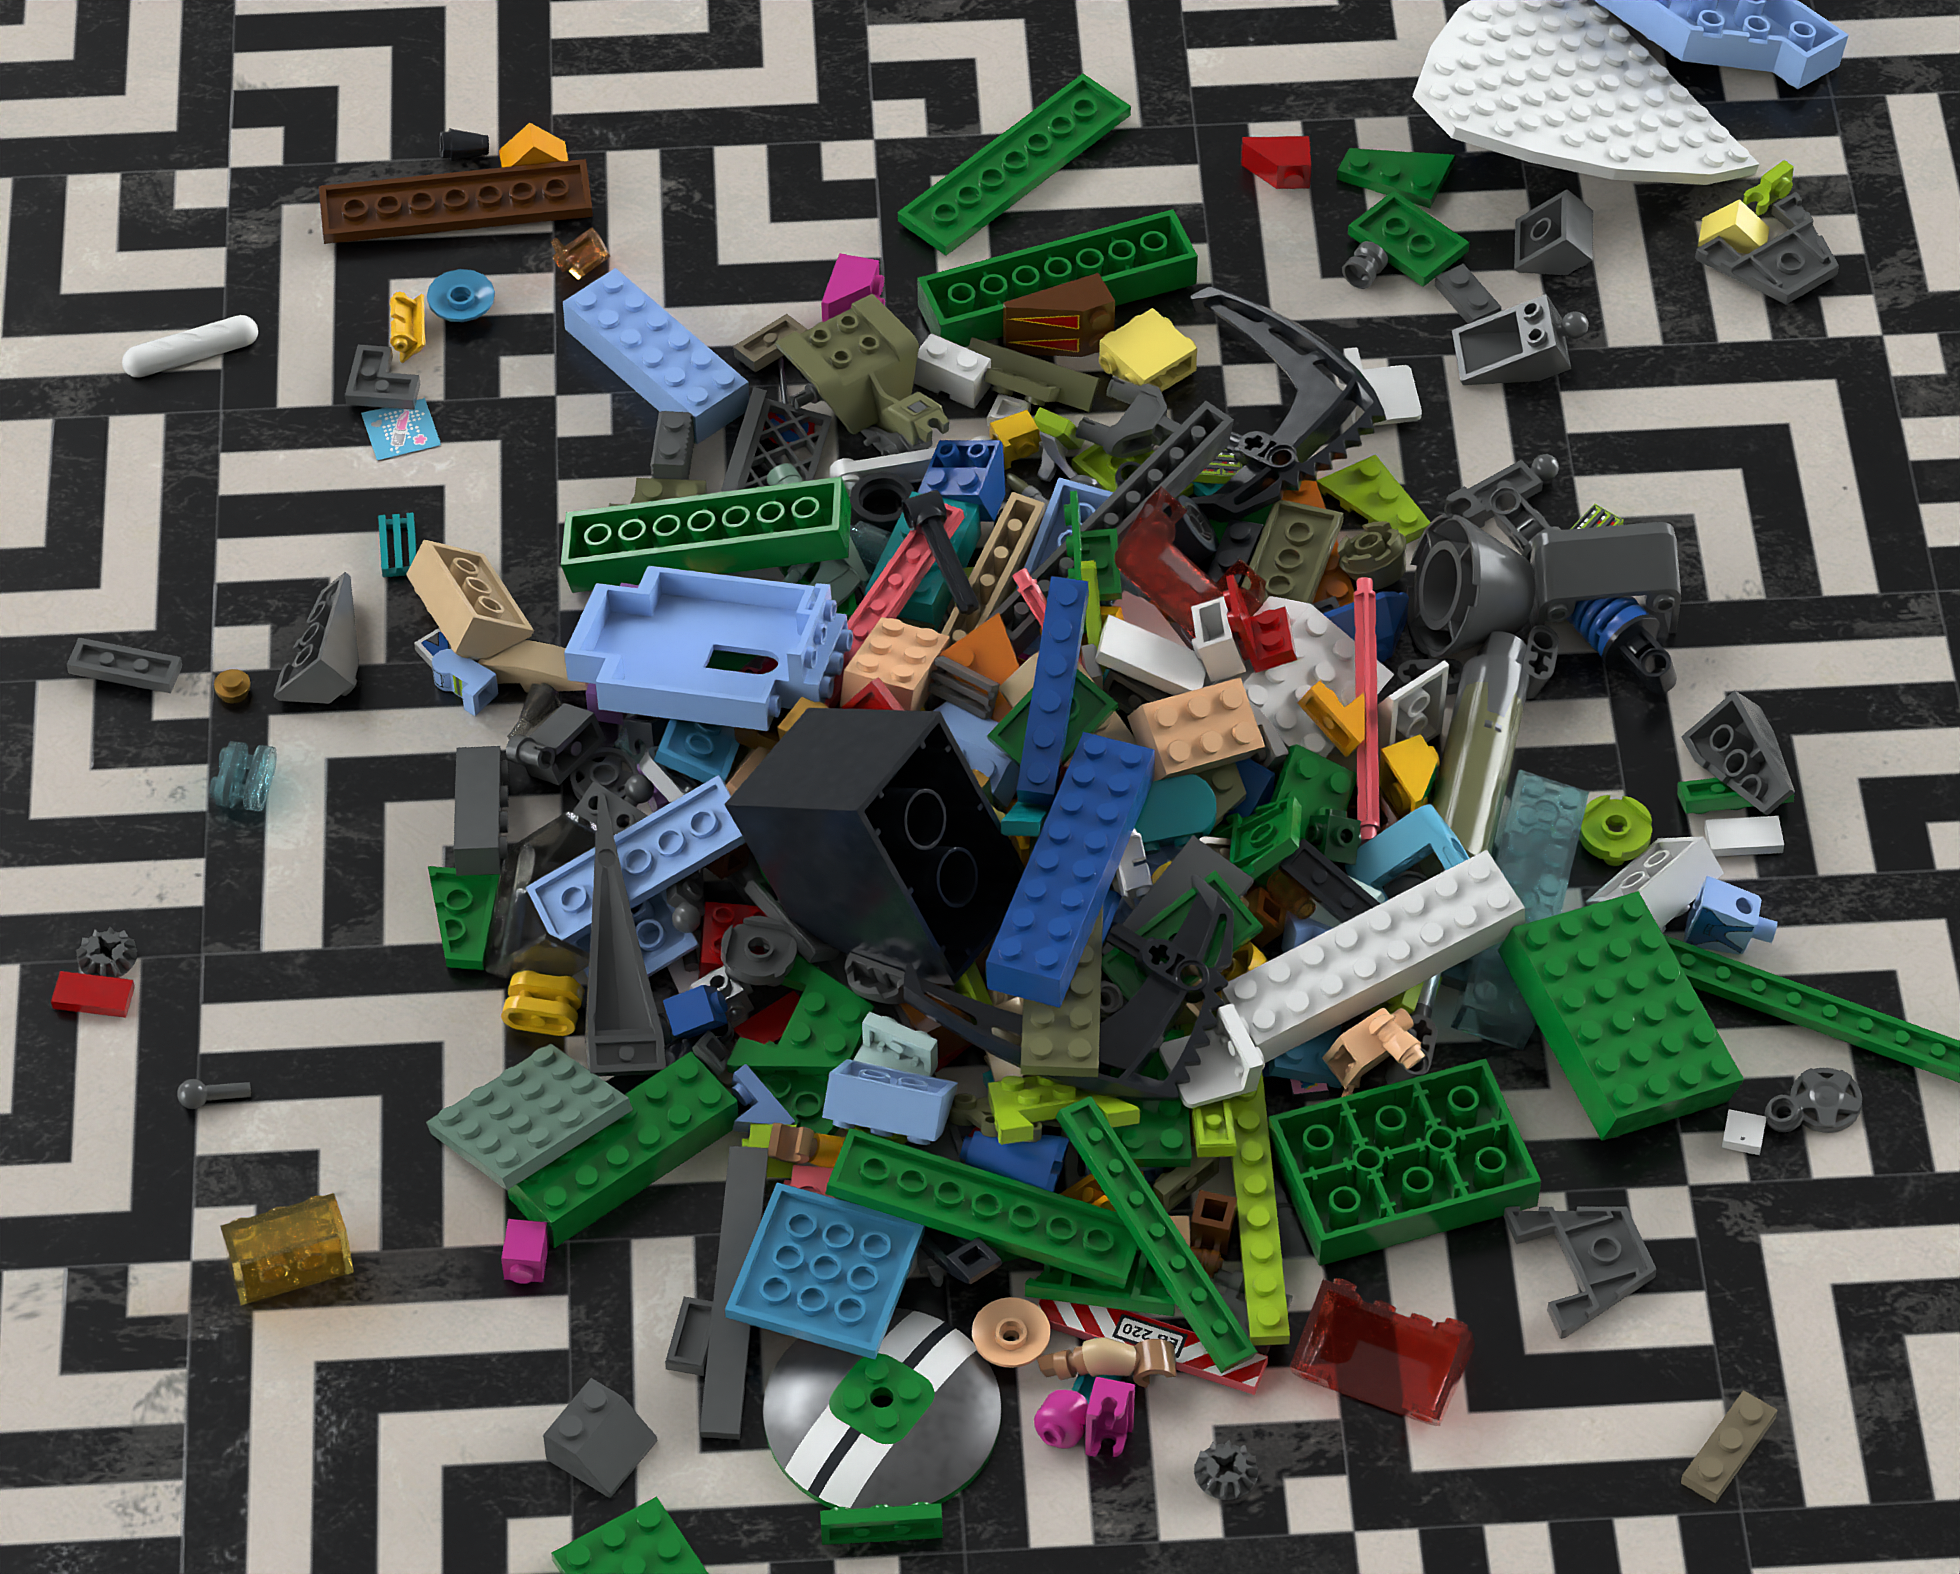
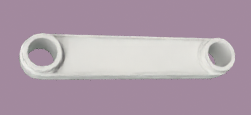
M978 436V437L973 438L972 440H993V439H991V438L988 437V436ZM936 448L857 461L849 458L840 459L830 466L829 476L830 478L842 476L848 497H850L852 487L859 479L873 473H894L907 479L909 483L923 481Z

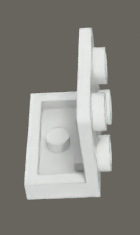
M1358 348L1344 349L1343 355L1364 375L1375 390L1385 411L1387 420L1374 423L1373 426L1412 422L1421 419L1422 410L1409 366L1399 365L1363 369ZM1338 378L1339 383L1344 384L1345 388L1347 385ZM1358 405L1351 413L1353 424L1364 414V411Z
M1233 1004L1218 1008L1216 1016L1218 1026L1204 1031L1210 1040V1045L1196 1049L1201 1059V1064L1186 1066L1190 1082L1176 1085L1183 1104L1188 1108H1195L1257 1090L1262 1069L1265 1067L1264 1056L1259 1047H1254L1249 1037L1248 1024L1244 1017H1239ZM1190 1036L1164 1042L1160 1046L1159 1055L1168 1074H1170L1179 1060Z

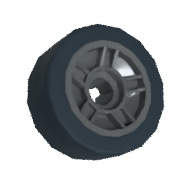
M1181 495L1176 497L1157 516L1158 525L1163 536L1184 562L1190 565H1197L1217 551L1219 543L1213 526L1200 507L1187 496Z

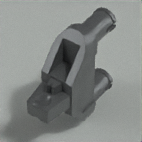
M1113 376V380H1110L1107 388V397L1131 404L1118 423L1111 427L1083 417L1077 427L1076 437L1102 446L1103 450L1111 456L1128 458L1151 452L1155 445L1161 446L1181 424L1167 417V405L1159 387L1149 383L1139 386L1120 379L1118 376Z

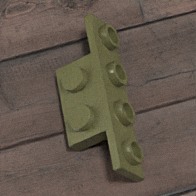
M974 337L971 338L968 349L991 359V368H987L984 382L993 384V391L1012 396L1015 391L1026 395L1024 401L1039 406H1044L1045 402L1057 401L1088 412L1091 411L1100 378Z

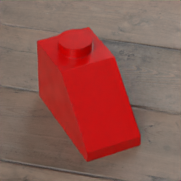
M1309 136L1242 137L1241 165L1276 189H1310L1311 155Z

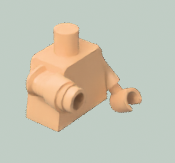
M1385 1008L1379 1009L1340 1035L1322 1057L1341 1082V1085L1344 1086L1341 1097L1353 1094L1354 1088L1360 1087L1361 1077L1390 1055L1398 1063H1402L1407 1070L1426 1056L1421 1050V1042L1407 1032L1414 1026V1023L1406 1010L1400 1008L1394 1013L1389 1014Z

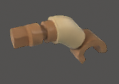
M1095 1338L1084 1341L1083 1346L1075 1347L1073 1353L1067 1349L1037 1357L1040 1371L1046 1378L1057 1375L1060 1380L1076 1377L1077 1372L1081 1376L1090 1374L1092 1377L1100 1375L1130 1376L1133 1372L1134 1382L1139 1386L1147 1388L1150 1384V1374H1161L1167 1378L1176 1377L1174 1345L1163 1339H1147L1132 1346L1110 1338Z

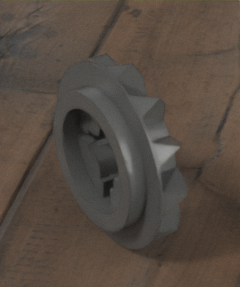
M111 927L107 931L100 933L94 930L91 937L82 938L81 946L76 950L80 969L84 974L119 978L133 967L137 959L134 939H130L125 930L115 932ZM101 947H107L109 951H112V961L104 954H101Z
M1230 1440L1225 1444L1218 1445L1212 1442L1208 1449L1200 1451L1198 1459L1194 1464L1196 1482L1211 1497L1222 1500L1240 1498L1250 1492L1256 1484L1258 1478L1256 1456H1252L1247 1451L1245 1445L1239 1447L1233 1445ZM1234 1461V1473L1227 1471L1218 1478L1220 1467L1218 1464L1226 1466L1229 1462Z

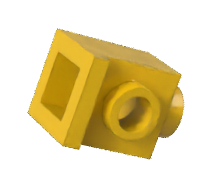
M1028 410L989 423V437L993 440H1001L1003 444L1004 470L1011 468V461L1028 457L1039 451V442L1042 441L1040 430Z

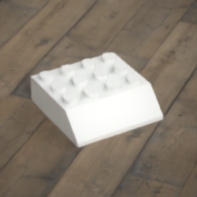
M1269 596L1253 616L1259 615L1266 610H1274L1285 606L1290 617L1297 660L1255 673L1251 661L1247 660L1244 661L1246 672L1237 674L1229 679H1221L1214 682L1210 681L1206 671L1203 688L1241 677L1248 699L1268 718L1281 737L1287 751L1291 745L1298 744L1326 758L1335 747L1334 743L1297 702L1320 680L1337 695L1339 702L1344 707L1356 699L1355 641L1313 605ZM1378 660L1377 694L1394 675ZM1286 757L1278 766L1280 770H1282Z

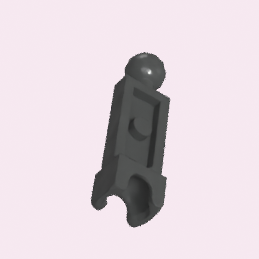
M1542 454L1534 459L1532 467L1529 468L1520 460L1468 489L1464 486L1448 495L1444 505V513L1462 515L1477 527L1482 528L1485 526V521L1494 517L1489 504L1490 497L1494 491L1501 487H1512L1526 500L1542 491L1543 481L1552 480L1557 476L1559 471L1558 461L1552 455Z
M705 867L666 888L667 903L675 908L672 914L673 925L682 933H692L697 930L701 923V918L705 914L703 869Z

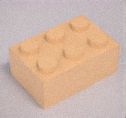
M881 617L844 670L840 707L845 705L871 681L879 677L904 710L920 711L931 694L928 692L929 684L934 683L931 674L932 671L937 670V666L934 665L935 658L940 657L939 654L948 648L950 636L937 633L933 629L908 625L898 619Z
M1241 677L1143 704L1127 716L1137 745L1155 750L1154 781L1195 774L1248 759L1265 747Z

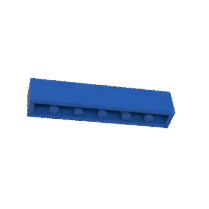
M1051 576L1017 784L1018 802L1052 806L1058 792L1089 597L1088 581Z

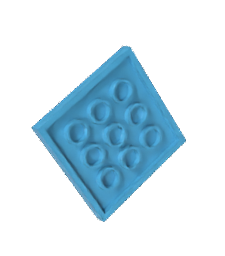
M776 1183L726 1305L725 1318L876 1359L924 1236L925 1226L861 1205Z

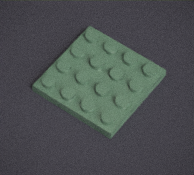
M549 1044L536 1050L532 1056L516 1066L504 1070L500 1076L486 1085L474 1089L470 1095L456 1104L442 1109L438 1115L426 1123L433 1136L504 1189L508 1190L632 1111L633 1108L627 1096L594 1073H590L588 1069L564 1052Z

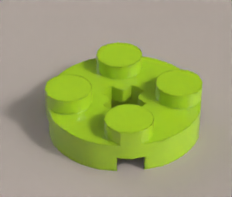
M1610 795L1597 797L1590 801L1582 810L1578 828V839L1591 854L1604 859L1608 865H1622L1624 861L1640 856L1648 848L1652 837L1651 814L1643 804L1631 797L1622 796V800L1610 799ZM1611 824L1614 827L1621 825L1623 826L1622 832H1612L1609 830L1608 825Z

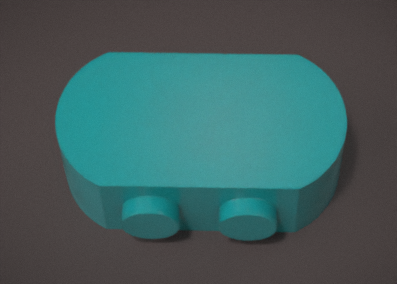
M1194 774L1153 781L1134 827L1136 832L1142 836L1145 855L1156 854L1160 852V847L1175 845V849H1183L1193 835L1198 839L1208 836L1215 825L1217 817L1214 792L1205 780Z

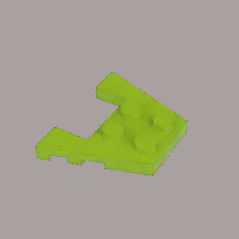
M1006 1076L1002 1081L988 1083V1101L992 1116L995 1118L998 1142L1001 1145L1033 1140L1034 1125L1031 1122L1056 1119L1060 1109L1089 1096H1092L1112 1128L1138 1124L1140 1109L1115 1097H1106L1078 1090L1075 1087L1062 1085L1040 1076L1025 1078Z

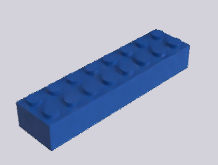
M1086 732L1082 733L986 960L987 989L1061 1007L1154 781V749Z

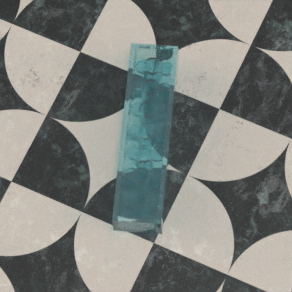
M1519 770L1507 793L1492 858L1524 905L1525 921L1529 923L1561 914L1589 792ZM1501 941L1467 959L1451 1028L1523 1051L1535 1028L1536 1020L1498 952L1503 943Z

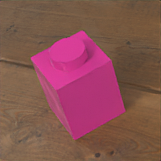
M508 1219L501 1257L505 1280H513L517 1283L543 1282L549 1247L547 1222Z

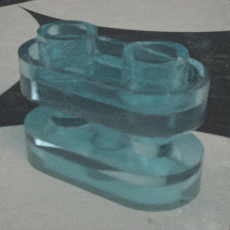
M230 741L227 748L223 747L219 757L220 771L218 777L214 776L210 785V797L215 798L216 805L233 808L237 798H243L245 810L261 812L264 808L276 769V748L274 746L258 745L255 754L251 755L248 754L247 743ZM246 769H250L246 783L242 784Z

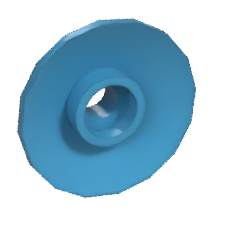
M464 269L445 272L435 278L428 287L427 302L430 310L438 317L453 322L477 319L490 309L495 297L492 282L485 275L473 270Z

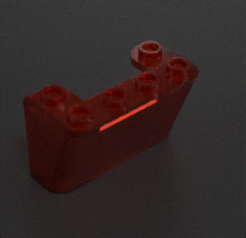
M1160 486L1145 502L1116 550L1114 560L1117 568L1193 638H1196L1191 607L1223 597V591L1228 590L1226 576L1244 574L1250 579L1251 586L1248 590L1244 587H1239L1250 617H1252L1263 606L1266 581L1241 558L1216 583L1172 544L1176 532L1174 524L1187 512V509ZM1164 502L1169 504L1172 509L1170 518L1162 511Z
M1335 1278L1332 1283L1323 1279L1290 1364L1291 1372L1306 1381L1425 1424L1440 1426L1475 1347L1473 1334L1467 1330L1468 1325L1456 1319L1446 1318L1444 1323L1436 1322L1435 1326H1432L1433 1321L1416 1313H1411L1410 1318L1395 1313L1397 1308L1379 1300H1375L1373 1304L1364 1302L1362 1297L1355 1292L1357 1286L1346 1280Z

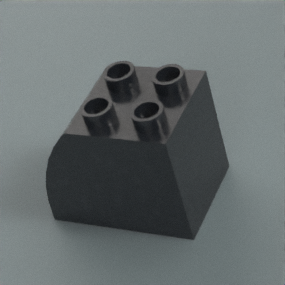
M807 708L724 804L793 922L820 940L848 955L851 952L905 972L907 964L911 963L918 977L932 983L955 986L999 931L1025 870L1008 835L1001 834V823L940 711Z

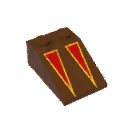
M1099 273L1003 302V347L1027 355L1085 357L1099 353L1100 340L1107 333L1114 331L1115 300Z

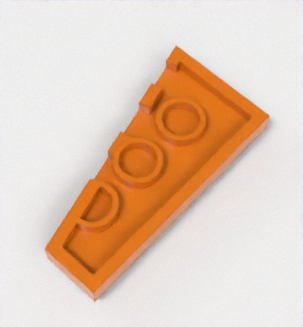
M999 612L939 654L999 683L1000 686L1020 667ZM954 675L956 680L962 683L965 682L973 686L974 689L988 695V691ZM998 690L993 715L990 719L1000 722L1012 710V707Z

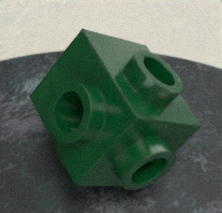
M1325 809V815L1310 816L1309 824L1305 831V839L1336 866L1356 865L1357 849L1361 844V821L1347 818L1346 811Z

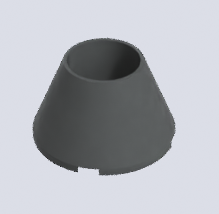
M1443 514L1435 518L1427 526L1417 543L1410 564L1416 566L1413 586H1407L1406 593L1409 596L1407 621L1416 647L1424 654H1430L1432 657L1439 658L1483 644L1492 631H1502L1510 634L1519 632L1530 616L1535 596V578L1530 562L1462 516Z

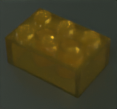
M334 1193L324 1196H313L304 1202L286 1207H275L266 1213L248 1218H237L228 1224L220 1226L229 1270L240 1305L354 1272L347 1230Z

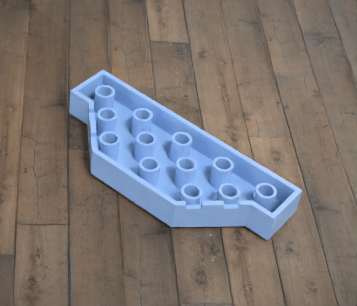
M1594 0L1681 61L1773 72L1796 89L1839 67L1849 36L1798 0Z

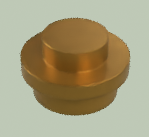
M238 669L223 671L214 681L216 694L227 703L241 702L246 698L251 687L249 676Z

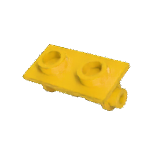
M396 292L390 298L391 317L394 318L391 321L390 343L396 351L400 352L401 363H404L414 354L419 353L425 346L423 294H420L413 300L407 297L404 292Z

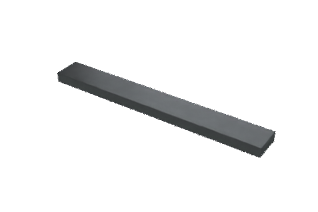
M730 1146L700 1437L740 1440L752 1325L725 1318V1308L763 1217L769 1159L768 1148Z

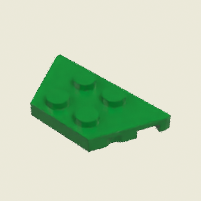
M1139 1246L1124 1289L1044 1264V1271L1036 1279L1030 1277L1025 1282V1297L1174 1316L1175 1301L1169 1296L1166 1287Z

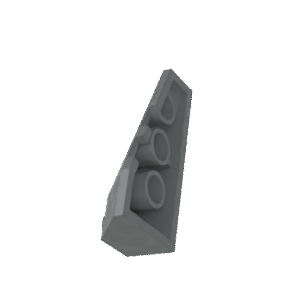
M346 572L321 591L306 621L310 627L303 634L302 638L296 641L293 647L298 654L293 664H285L279 675L274 692V697L279 701L330 704L340 695H348L355 687L359 656L351 576Z

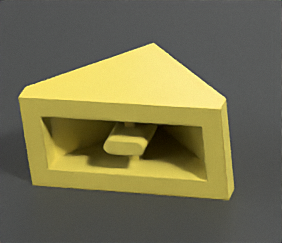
M1739 199L1702 218L1698 247L1720 236L1738 253L1748 254L1767 243L1770 227Z

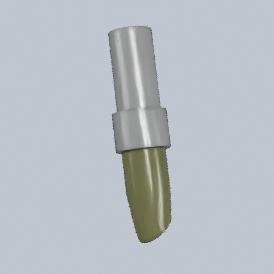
M1009 473L1007 475L1008 486L1017 494L1045 503L1046 512L1049 501L1042 496L1041 492L1032 485L1029 486L1014 474Z

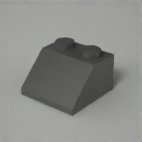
M1569 190L1561 192L1515 220L1514 269L1517 272L1568 275L1593 260V210Z
M592 1378L589 1379L543 1434L545 1454L548 1461L609 1498L613 1496L658 1441L657 1436L624 1397Z

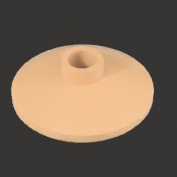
M1007 1297L990 1302L978 1312L972 1325V1340L978 1353L990 1363L1001 1367H1021L1037 1360V1357L1045 1352L1050 1341L1051 1330L1047 1316L1036 1304L1022 1298ZM1012 1336V1337L1017 1338L1018 1340H1016V1341H1007V1340H1005V1339H1006L1007 1337Z

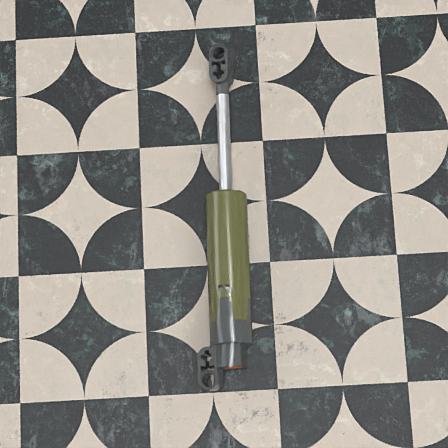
M1537 625L1533 627L1523 641L1510 633L1492 631L1478 650L1477 655L1469 659L1463 666L1431 805L1457 836L1469 858L1485 850L1492 856L1525 700L1534 698L1540 693L1552 676L1555 668L1560 641L1557 633L1548 626ZM1435 851L1418 862L1420 872L1428 879L1446 871ZM1441 973L1424 981L1415 1011L1409 1014L1414 1026L1407 1032L1421 1042V1050L1426 1056L1407 1070L1402 1063H1398L1390 1055L1385 1071V1079L1388 1085L1425 1075L1431 1066L1437 1039V1028L1431 1020Z

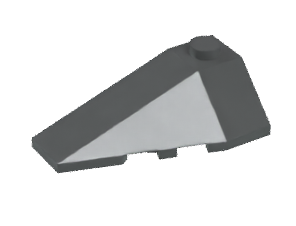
M1735 690L1681 736L1696 763L1708 770L1767 816L1795 792L1775 733L1760 706Z

